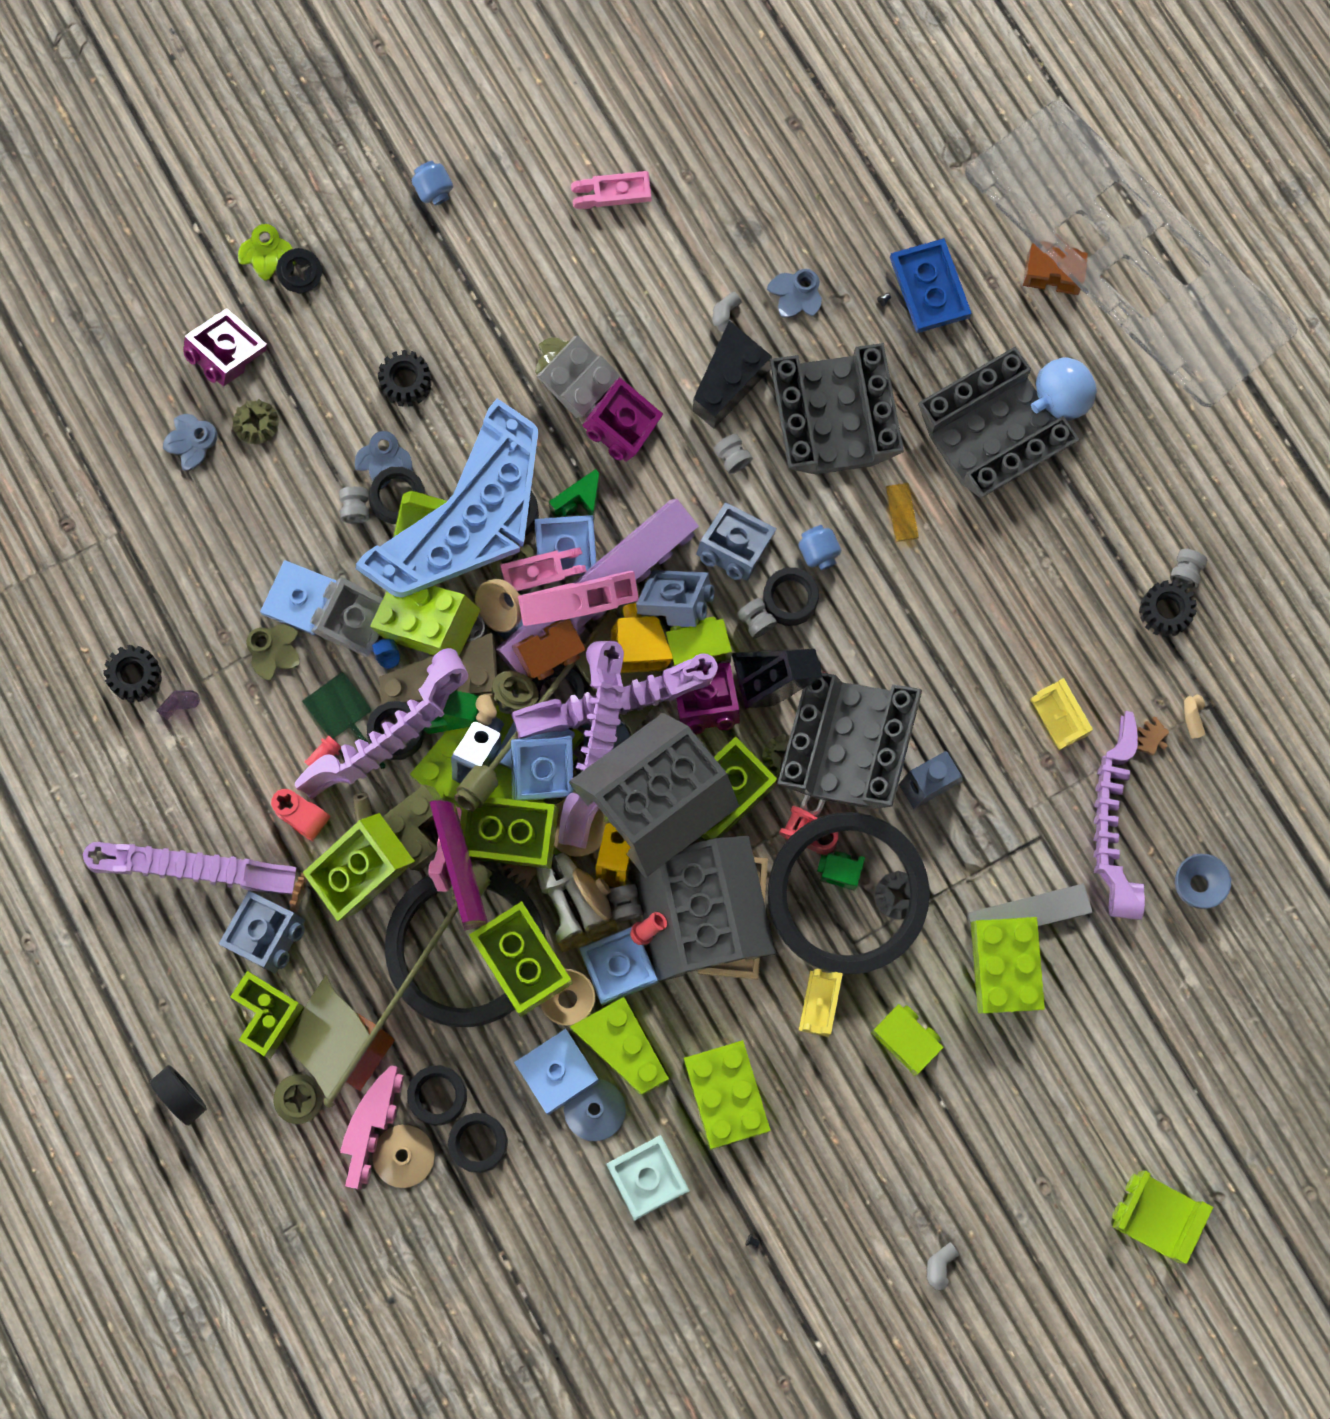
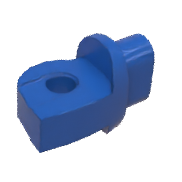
M382 639L372 644L375 658L382 667L392 669L399 664L400 654L395 640Z

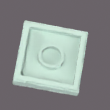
M661 1135L606 1164L634 1221L690 1191Z

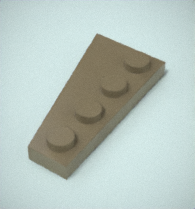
M490 633L465 643L459 657L468 672V679L462 686L456 689L457 691L475 695L493 693L490 690L493 680L497 676L495 636ZM434 655L379 676L381 705L390 701H401L407 704V701L410 699L419 703L423 701L418 689L423 686L429 675L427 668L432 664Z

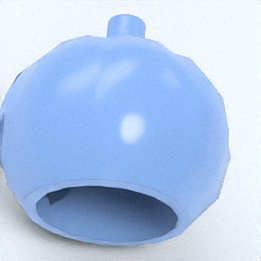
M1063 357L1051 361L1039 370L1035 383L1039 399L1031 404V408L1036 414L1046 408L1056 419L1064 416L1067 421L1085 415L1093 407L1097 393L1096 383L1092 374L1083 363L1076 359Z

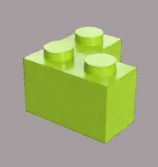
M249 971L245 973L230 998L256 1013L239 1038V1041L271 1059L304 1006Z

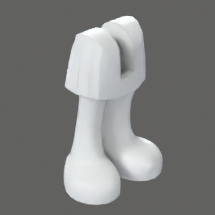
M563 852L554 856L558 870L563 876L562 879L556 881L555 873L552 869L536 867L542 893L549 894L559 915L560 927L556 932V940L559 945L571 943L577 940L583 933L563 892L565 889L568 890L579 911L586 932L597 931L610 922V920L606 921L597 915L584 899L572 874L577 866Z

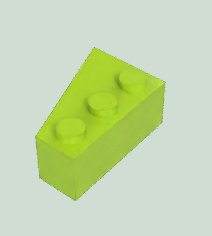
M624 997L570 1026L573 1033L585 1042L641 1096L669 1081Z

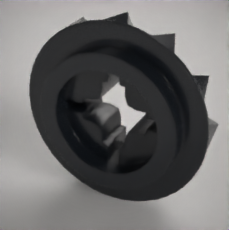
M295 248L288 250L279 258L276 273L279 283L287 291L296 292L300 295L304 292H311L320 283L322 266L315 254L306 249ZM293 262L299 268H307L304 271L305 281L298 275L291 276L294 273Z

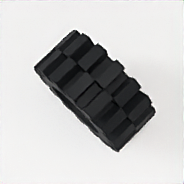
M402 350V355H398L397 351L392 353L393 358L390 359L387 356L384 358L385 364L381 363L379 366L378 379L383 395L386 398L388 397L389 401L393 404L396 401L398 406L403 407L404 403H407L408 407L413 406L412 401L415 400L419 404L422 402V396L425 398L428 396V389H431L432 386L428 364L425 363L421 355L417 357L416 352L411 351V354L408 355L407 350ZM401 370H411L416 375L415 382L405 388L397 386L394 382L395 375Z
M1168 580L1163 581L1161 584L1156 583L1141 600L1142 605L1139 607V613L1143 615L1140 619L1142 622H1147L1145 626L1147 630L1150 628L1154 629L1153 634L1155 635L1163 633L1162 637H1168L1170 634H1172V637L1176 636L1190 625L1193 617L1196 615L1197 610L1194 608L1197 602L1191 599L1194 594L1192 591L1187 593L1185 591L1187 586L1184 584L1181 587L1177 586L1178 581L1173 580L1171 584H1169ZM1162 599L1173 600L1179 609L1177 617L1172 619L1162 617L1157 610L1158 602Z
M127 645L128 649L126 650L120 647L118 648L119 653L115 655L112 652L110 654L112 660L110 662L106 660L105 662L107 670L103 671L106 677V684L122 700L126 699L128 702H134V699L138 702L144 701V696L150 698L153 696L150 692L153 689L157 691L159 688L157 682L162 681L160 675L162 670L158 665V661L148 650H144L143 647L137 646L135 648L133 645ZM129 664H140L144 669L142 679L135 684L125 683L122 678L124 668Z

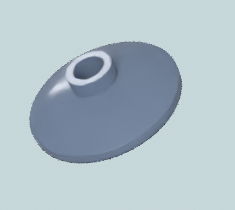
M599 1079L598 1083L564 1105V1116L569 1128L577 1136L588 1141H601L614 1135L620 1129L626 1112L625 1101L620 1091L612 1083L603 1079ZM593 1103H597L601 1108L597 1115L589 1113V1106Z

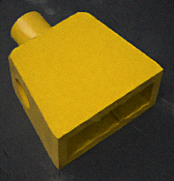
M636 603L625 605L622 608L624 618L617 619L611 629V641L619 643L624 651L621 673L666 670L673 656L659 618L656 616L642 617L641 614L637 613Z
M610 823L605 825L596 863L595 880L601 877L609 887L616 888L626 885L631 862L627 853L631 847Z

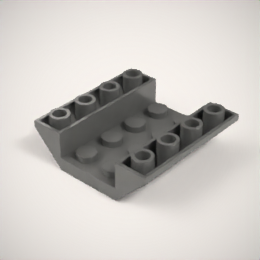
M884 343L855 347L853 356L800 363L799 355L770 359L789 469L816 475L872 467L904 452Z
M1016 346L918 403L931 440L960 483L980 498L987 496L1079 441L1078 436L1064 416L1056 420L1046 408L1037 414L1032 410L1031 404L1039 398L1037 391L1028 379L1031 368Z
M822 673L823 677L802 690L777 784L821 800L868 809L893 807L922 690L892 684L891 690L844 683L834 674Z
M665 713L660 714L569 781V784L587 806L595 802L631 848L627 856L645 878L739 807L725 770L689 726Z
M749 836L715 838L690 844L647 878L632 863L643 919H647L654 912H660L667 920V927L653 936L652 941L649 943L658 982L686 976L687 972L742 959L750 961L776 954Z

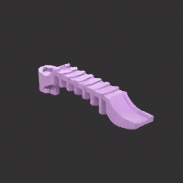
M93 842L83 852V859L87 868L94 873L131 875L132 872H140L143 876L156 874L160 878H165L166 876L176 877L177 880L189 878L193 879V882L198 883L199 880L210 881L211 885H216V882L227 883L229 888L237 884L246 890L292 895L296 867L269 864L245 858L244 860H236V857L232 856L231 858H226L216 854L214 856L203 855L200 852H197V854L186 853L184 850H180V852L169 851L168 848L161 850L153 849L151 846H146V848L137 847L135 844ZM97 851H102L103 857L108 859H102L99 861V864H95L90 857L96 856Z

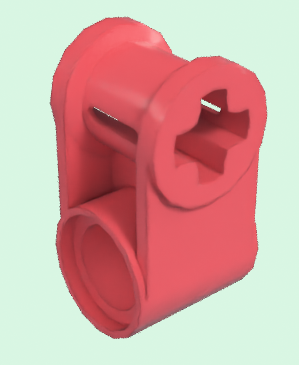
M289 789L278 790L271 799V805L276 815L310 841H314L331 817L323 809L312 802H308ZM290 800L292 808L285 807L282 810L280 803L282 801L289 802Z
M792 806L790 809L792 814L785 828L780 829L779 834L788 840L801 827L817 819V817L802 808ZM838 832L830 834L833 841L829 845H821L816 840L807 848L818 854L827 855L832 853L837 846Z

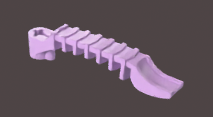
M615 641L593 642L586 651V658L590 664V686L597 689L596 698L589 699V703L595 705L594 714H587V719L592 721L591 730H585L584 736L589 738L588 747L583 746L581 748V752L586 754L585 763H577L576 766L581 771H584L613 749L614 742L617 741L615 734L617 725L620 724L618 716L619 710L623 706V703H621L622 692H625L626 687H623L620 675L624 651L622 646ZM570 793L566 797L560 820L559 843L586 849L591 823L599 809L595 802L587 806L576 793Z
M447 648L434 655L432 664L427 668L429 675L423 686L418 689L423 701L420 703L412 699L407 701L411 710L408 714L400 710L396 711L395 715L398 722L392 724L385 721L382 724L385 731L383 735L374 731L369 733L372 741L371 744L360 739L355 741L358 752L350 745L344 744L341 746L345 759L343 764H340L339 760L330 754L317 759L296 780V789L303 791L310 799H313L333 784H353L358 778L364 779L369 771L378 769L380 767L379 764L385 759H391L393 757L392 754L398 749H404L406 747L405 744L409 740L417 738L421 730L425 727L429 728L432 725L431 722L436 717H442L449 695L468 679V672L457 651Z
M699 654L690 660L664 670L662 676L654 678L653 675H648L646 681L638 682L637 679L632 680L631 684L626 686L625 692H622L621 703H623V706L619 710V714L626 715L629 711L643 710V707L649 705L656 706L659 702L672 701L687 692L707 687L711 684L717 672L716 660L709 654ZM698 667H701L702 671L707 670L708 672L706 675H704L702 671L696 670ZM588 692L580 700H578L576 695H572L565 704H562L559 699H554L512 712L511 715L518 732V738L524 739L547 732H562L572 727L576 729L580 725L587 723L591 725L592 721L587 719V714H594L595 705L589 703V699L596 698V695L592 696Z
M1125 711V716L1120 717L1117 744L1102 757L1101 765L1097 771L1099 782L1095 790L1098 791V796L1094 805L1097 808V812L1094 818L1096 833L1093 840L1096 841L1094 857H1096L1097 866L1094 868V873L1100 874L1110 888L1109 916L1141 920L1145 906L1144 884L1128 882L1123 874V866L1113 865L1114 859L1119 860L1120 850L1108 848V843L1118 844L1119 833L1108 832V826H1118L1119 817L1108 815V810L1118 811L1120 804L1118 800L1109 799V793L1122 795L1124 787L1122 784L1110 783V778L1128 781L1131 770L1112 767V765L1120 766L1127 763L1136 753L1138 744L1133 712Z

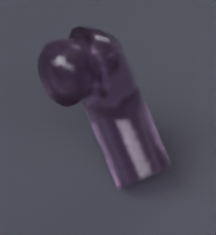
M175 690L156 712L168 720L177 709L196 708L200 703V697L193 690Z

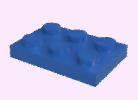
M945 238L891 253L890 260L916 333L971 317L972 313Z

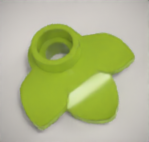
M260 224L252 231L251 238L241 244L238 250L239 264L247 265L253 263V268L258 276L267 281L276 271L279 258L293 248L289 242L280 238L275 227L270 224ZM263 233L270 235V240L266 243L260 241V236Z

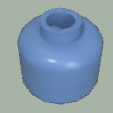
M429 161L414 170L415 175L412 178V184L422 202H433L436 206L449 199L448 193L453 189V183L442 164H435L434 161Z
M819 525L801 534L802 539L798 546L809 567L819 566L822 571L837 564L835 558L841 554L842 550L832 529L823 528L822 525Z

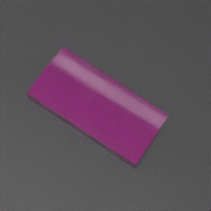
M449 801L429 802L464 931L483 926L488 921L456 806Z

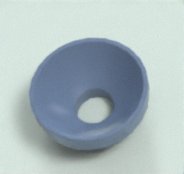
M1195 854L1186 858L1178 867L1175 875V888L1179 897L1191 907L1198 909L1213 908L1221 904L1230 892V872L1226 865L1217 857L1209 854ZM1193 876H1202L1206 880L1207 888L1204 892L1199 893L1192 889L1190 882Z

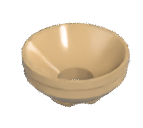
M492 579L482 583L475 595V604L481 609L479 616L494 631H510L522 619L518 600L520 594L510 583L501 579ZM504 593L509 594L512 598L513 607L508 606L505 602Z
M565 969L573 984L540 1006L550 1021L563 1026H572L590 1015L595 1003V992L590 980L584 974L575 970ZM569 990L576 994L577 1002L572 1008H564L559 1004V996L562 992Z

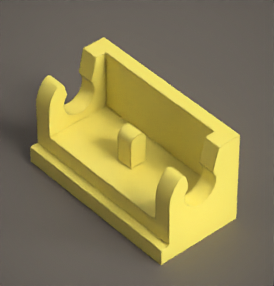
M1064 678L1037 692V695L1030 699L1059 751L1087 737L1093 729Z
M821 969L810 970L799 1031L825 1037L831 1035L843 973L822 972Z

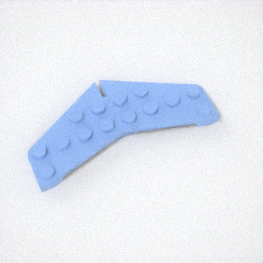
M497 398L488 408L483 425L454 494L445 504L383 545H377L367 551L356 563L355 569L396 597H405L520 552V546L523 547L537 447L538 428L536 425Z

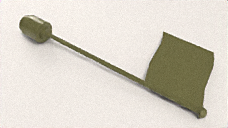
M616 608L607 610L606 615L583 643L586 650L579 653L580 659L563 669L538 703L545 702L550 698L575 664L589 685H591L590 664L586 658V651L593 642L611 641V629L618 619ZM663 672L620 673L623 687L631 684L632 680L637 679L638 682L646 681L648 675H653L656 678L662 676ZM653 705L643 707V710L629 711L626 715L619 714V718L628 729L630 736L635 733L654 707ZM517 731L489 767L485 765L474 766L457 787L455 800L461 807L471 812L475 811L476 808H481L498 786L497 775L494 770L511 749V740L518 739Z
M472 860L471 863L477 885L482 896L491 882L489 878L493 873L482 864ZM451 886L449 889L453 893L451 899L456 902L453 887ZM457 902L444 919L371 1033H369L359 1015L336 993L327 975H325L285 1036L286 1043L292 1054L315 1077L326 1096L324 1098V1105L326 1107H333L335 1105L333 1101L458 911Z

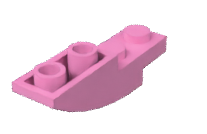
M626 571L577 584L569 583L518 596L524 626L603 612L618 608L619 605L638 601L639 599L634 571Z
M391 1065L379 1076L369 1088L351 1118L340 1153L352 1155L346 1187L362 1189L363 1184H368L371 1174V1165H367L369 1153L375 1152L378 1142V1134H374L375 1128L387 1130L388 1124H394L397 1113V1106L393 1105L395 1093L401 1092L404 1075L400 1074L401 1069L397 1066Z

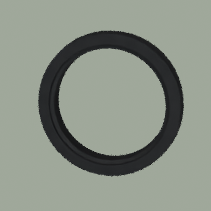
M853 812L835 813L807 823L786 841L779 851L770 872L768 904L778 934L799 958L827 972L861 974L890 964L913 944L924 925L929 907V881L924 863L918 851L910 840L897 828L880 818L867 814ZM840 831L863 832L886 843L901 860L910 886L908 910L897 932L880 947L858 955L833 954L811 944L795 926L787 903L789 875L800 854L817 839Z
M490 870L493 874L489 878L491 882L487 889L505 898L512 906L522 901L546 939L541 916L527 893L511 879ZM429 875L414 884L403 895L393 910L387 926L385 959L389 976L397 992L409 975L404 956V942L410 921L427 900L442 892L437 891ZM413 980L402 995L403 1000L420 1015L436 1023L451 1027L482 1026L497 1021L515 1010L505 993L497 999L478 1007L456 1008L446 1006L423 994Z

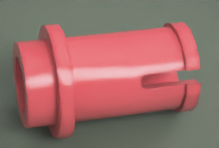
M330 736L325 740L322 738L321 745L304 762L310 766L324 755L339 756L340 753L338 751L341 749V746Z
M660 912L652 913L643 922H636L632 926L630 932L631 939L638 945L649 944L653 936L667 927V920Z

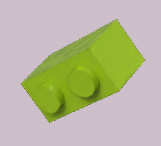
M708 617L705 620H700L696 627L673 626L670 628V631L666 632V640L673 656L671 661L673 667L699 654H709L716 662L731 659L732 649L723 618L716 620L715 617Z
M898 1004L871 1031V1034L916 1076L944 1047L939 1043L942 1039L933 1029L927 1027L925 1030L917 1022L919 1016L909 1006L905 1005L902 1007Z

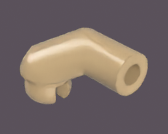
M494 693L480 695L476 700V708L479 711L476 719L479 723L486 726L490 725L492 719L496 718L497 715L496 706L498 701H494Z
M1198 694L1193 697L1188 696L1184 700L1185 722L1192 739L1206 734L1198 711L1204 709L1205 701Z

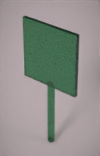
M343 671L302 700L325 733L332 739L350 727L358 739L368 742L355 723L370 713L372 709ZM384 762L379 764L381 769H385L386 765Z

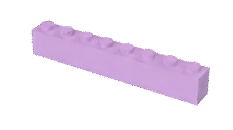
M678 499L669 500L573 583L577 584L626 571H634L636 582L640 583L651 574L649 569L658 562L660 565L673 555L671 550L678 544L683 546L695 536L693 531L699 526ZM606 611L569 619L579 636L585 630L583 626L591 618L594 621L597 620ZM555 621L527 626L522 625L496 648V652L512 671L527 676L512 645L530 635L541 637L545 634L543 628Z

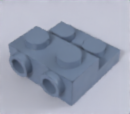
M725 502L701 539L696 555L707 566L713 567L717 565L725 569L730 578L734 580L742 578L748 581L759 564L762 554L774 537L777 528Z
M652 570L636 603L637 613L651 616H666L667 625L696 627L699 620H705L706 603L713 602L714 586L710 585L708 573Z
M248 890L219 945L276 974L278 969H282L287 965L290 958L288 951L293 942H297L302 938L305 930L303 926L305 919Z

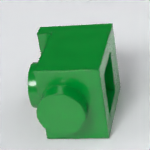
M835 851L834 855L829 853L828 855L821 854L817 867V872L822 873L820 881L855 891L865 857L859 856L857 861L851 860V855Z

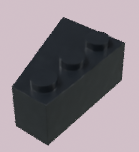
M731 321L728 322L693 398V412L713 429L771 369L770 359H772V355Z
M815 649L762 650L732 653L745 709L775 706L823 677L821 664Z

